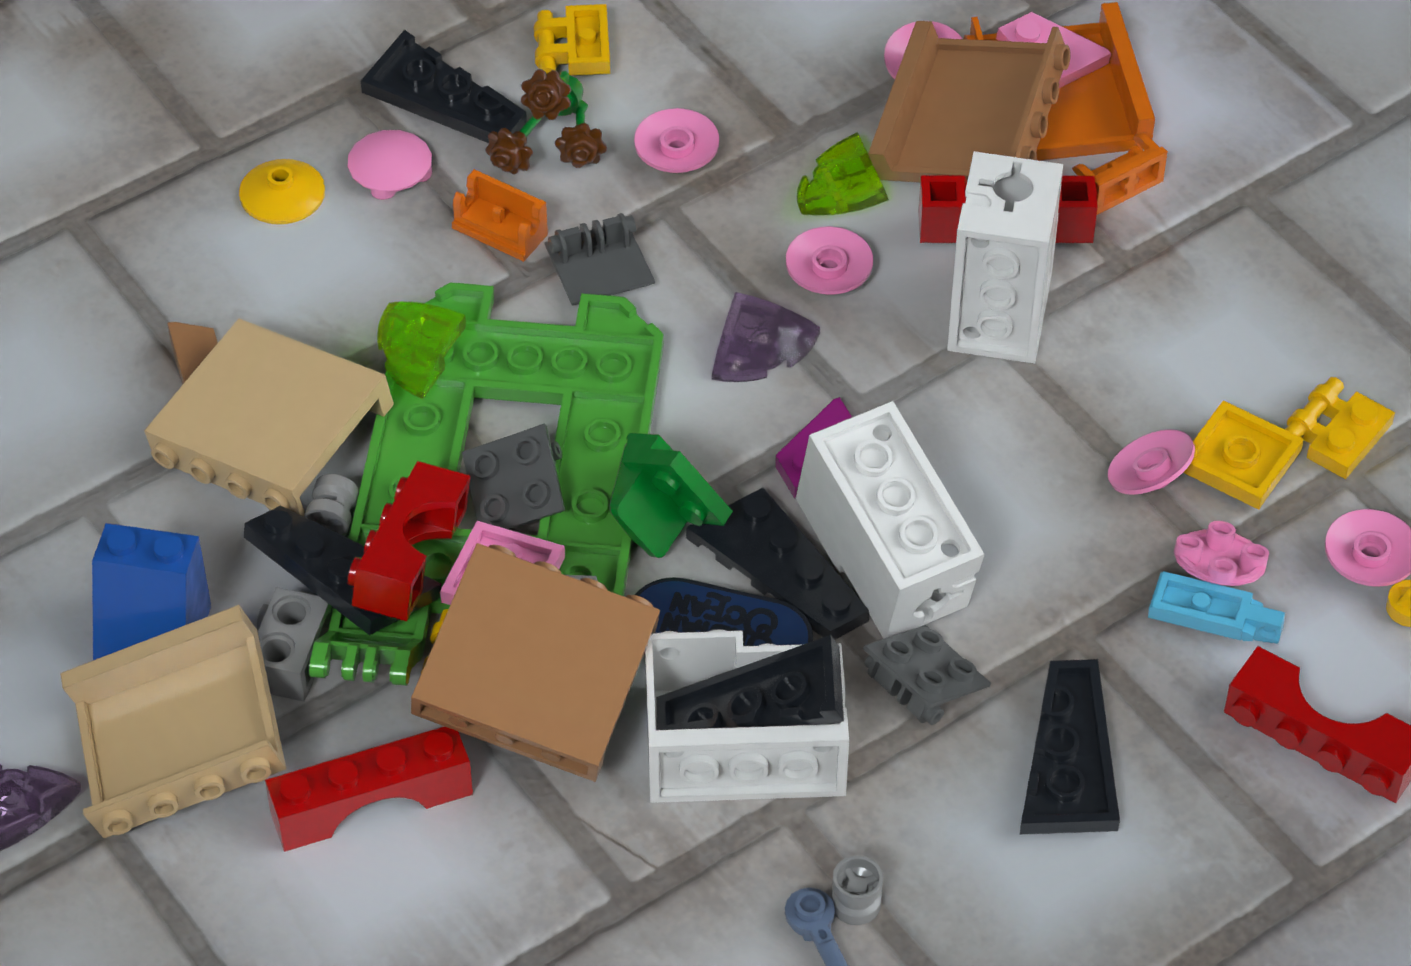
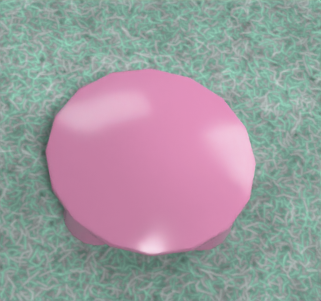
M382 130L369 134L355 143L348 154L347 167L352 178L363 187L370 189L373 197L385 200L392 198L398 191L411 188L418 182L430 179L432 175V153L426 142L415 134L401 130Z
M1213 521L1209 523L1208 529L1178 536L1174 555L1177 563L1187 573L1203 581L1218 585L1240 586L1253 583L1264 575L1269 551L1266 547L1254 544L1252 541L1235 534L1236 529L1232 524L1224 521Z

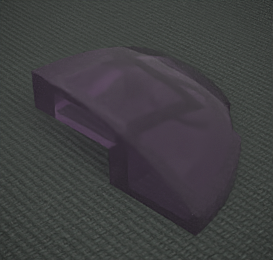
M735 292L720 338L711 380L749 382L767 378L768 370L778 367L785 360H787V367L791 368L811 351L820 335V327L805 317L780 305Z
M0 764V851L30 836L58 815L81 791V782L64 773L44 767L29 765L27 772L19 769L2 770V765Z

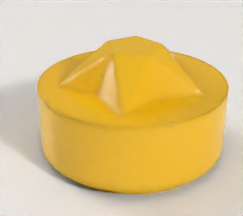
M1402 580L1394 584L1389 590L1386 602V611L1390 618L1406 627H1411V580Z

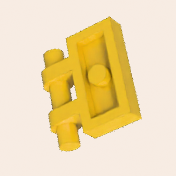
M606 4L565 6L566 17L553 18V13L549 10L538 12L533 30L534 38L538 42V47L535 50V64L539 69H543L547 74L552 70H556L559 64H568L569 75L610 74ZM558 38H567V43L555 44V41Z
M1330 377L1325 384H1319L1312 390L1308 396L1309 402L1303 409H1296L1287 420L1285 430L1310 443L1307 459L1346 480L1393 424L1395 412L1357 391L1348 402H1345L1338 398V395L1344 389L1343 382L1336 377ZM1322 414L1332 419L1326 427L1316 421Z

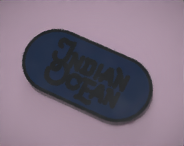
M676 577L653 581L642 587L635 594L648 600L654 608L660 610L655 634L665 631L678 633L709 632L717 629L742 631L743 646H759L761 644L803 645L813 641V631L807 617L795 606L781 600Z

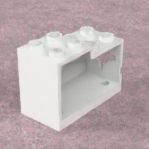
M973 152L965 190L967 198L966 202L962 205L957 228L947 351L1035 364L1052 276L1064 164Z
M891 401L810 434L796 500L838 573L845 571L861 601L868 608L869 614L883 639L921 627L968 607L976 583L974 575L979 572L985 554L895 403ZM945 544H952L957 547L959 553L956 556L950 557L942 552L941 547ZM933 592H937L943 598L940 601H934L931 599Z
M720 629L709 632L678 633L665 631L652 634L645 651L650 803L846 796L849 732L847 707H845V682L841 643L837 644L840 649L844 711V721L797 726L657 730L656 697L800 645L761 644L759 646H743L742 631H725Z

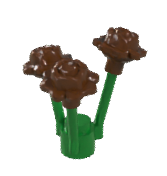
M543 69L536 70L531 79L523 81L521 84L522 90L526 93L521 97V103L531 110V118L520 131H515L513 134L506 128H501L498 133L495 131L490 132L488 135L489 144L485 148V152L490 156L493 166L500 168L502 171L510 172L514 175L519 170L527 171L530 167L529 158L532 156L533 151L525 145L527 143V136L544 116L549 120H555L557 116H567L574 113L576 114V126L564 127L561 131L562 137L555 140V146L561 152L560 160L564 163L572 162L575 168H581L586 164L599 163L600 154L607 151V145L602 141V131L597 128L590 130L589 125L585 123V112L588 104L581 100L584 89L580 81L569 75L567 71H562L559 75L556 70H552L546 74Z

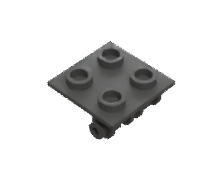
M620 213L616 217L604 219L603 227H601L598 220H593L592 230L588 229L586 223L580 224V230L578 226L562 231L560 229L555 230V235L549 236L548 241L544 242L572 306L579 304L581 293L611 296L655 284L653 275L633 235V232H636V225L632 215L625 217L623 213Z
M545 423L462 452L466 474L471 476L469 488L477 521L510 530L565 511L555 466L556 460L562 458V451L558 442L550 443Z
M926 625L864 645L863 648L869 654L864 663L868 668V675L883 686L891 696L897 695V701L901 705L908 704L906 708L921 723L928 722L930 725H935L944 715V710L940 708L941 704L985 689L991 685V682L977 671L973 663L962 658L944 642L939 633Z

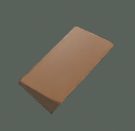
M180 322L167 323L182 385L217 345L218 342L214 328Z

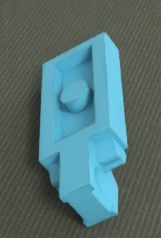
M1165 571L1160 573L1148 612V618L1240 641L1241 639L1243 641H1253L1254 639L1255 641L1275 644L1279 642L1285 612L1263 607V603L1253 599V593Z

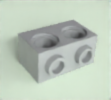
M276 587L269 605L263 604L259 611L257 631L271 695L305 702L314 677L309 675L313 645L317 639L328 631L332 616V606L317 595Z

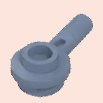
M815 888L799 889L792 893L785 905L786 921L791 928L801 935L805 941L814 942L825 966H848L831 933L835 906L830 896Z

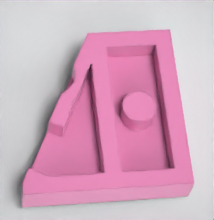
M1033 12L998 28L996 37L998 41L1047 43L1052 27H1059L1065 45H1068L1070 48V64L1068 69L1062 72L1059 88L1109 64L1111 52L1108 49Z

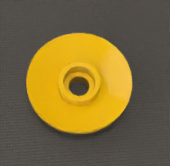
M276 159L256 166L246 174L239 188L240 202L244 210L253 218L269 224H289L303 220L320 207L325 196V185L321 174L311 165L294 159Z

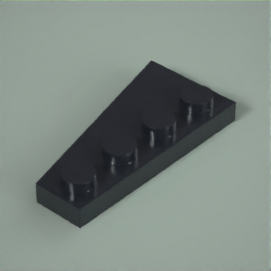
M405 29L361 80L362 93L489 143L488 135L490 132L495 131L498 133L501 128H506L513 134L515 131H520L527 123V112L491 87H481L473 82L470 73L460 66L454 69L442 61V54L430 46L424 49L415 43V36Z
M763 487L728 505L733 512L724 526L710 524L697 526L691 524L686 527L687 540L697 547L705 546L715 553V560L729 570L734 567L751 579V586L763 595L770 593L778 600L795 606L807 617L812 630L821 637L831 635L836 640L869 622L868 608Z
M281 505L245 522L244 538L369 636L400 620L352 606L354 586L348 585V574L354 558L363 557V545ZM424 575L422 594L412 613L438 600L442 584Z
M831 635L658 696L656 697L657 730L797 726L844 721L839 645Z
M1098 659L1050 661L1019 835L1118 831L1120 817Z

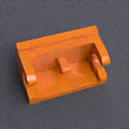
M1140 133L1133 138L1144 151L1135 145L1129 148L1128 153L1092 171L1084 164H1078L1072 167V169L1078 176H1095L1098 215L1163 182L1168 151L1163 147H1159L1146 134Z
M473 169L467 176L466 187L468 191L466 197L458 191L454 195V221L452 222V229L523 262L548 235L545 201Z

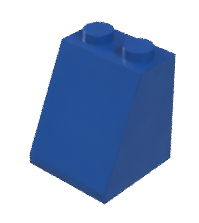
M105 524L92 560L93 660L208 617L211 609V600L199 536Z

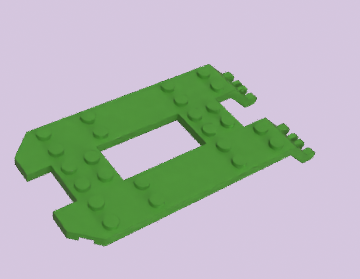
M450 282L437 289L435 297L419 307L413 303L399 311L385 373L394 405L384 417L376 414L349 539L365 546L369 532L372 529H379L380 517L385 504L394 503L395 492L402 476L408 478L417 461L460 472L462 452L465 447L474 398L561 405L555 441L558 442L561 448L562 458L556 460L555 466L565 511L540 519L538 535L529 536L564 545L565 559L559 569L562 574L596 576L598 582L602 583L607 588V591L624 596L633 540L625 533L610 513L609 503L622 453L628 441L626 437L629 433L650 434L664 347V334L653 323L648 325L637 315L636 307L627 298L619 296L581 293L575 326L490 319L494 302V286ZM457 528L452 539H429L413 544L412 546L416 550L427 556L424 575L441 583L443 586L472 530ZM440 595L438 600L411 613L407 621L398 620L370 636L333 608L328 631L314 642L309 665L310 677L326 678L330 671V661L333 659L343 660L341 677L349 681H355L358 664L364 662L363 682L374 683L377 680L379 664L391 665L390 682H392V685L407 686L411 669L423 657L431 613L441 614L443 610L449 609L450 605L441 603Z

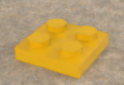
M1223 400L1193 440L1195 445L1194 458L1183 473L1259 510L1302 451L1304 439Z

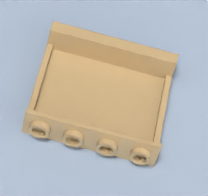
M238 318L144 432L152 450L151 455L161 466L167 469L176 468L191 474L201 483L215 484L227 489L231 494L240 499L249 498L264 504L269 510L281 505L304 517L305 511L300 500L302 493L368 411L384 417L392 408L394 402L385 374Z
M240 605L60 673L62 688L76 706L92 806L83 809V815L103 838L124 834L133 827L157 818L169 817L178 810L205 800L216 799L223 793L249 783L264 781L269 776L286 770L258 631Z

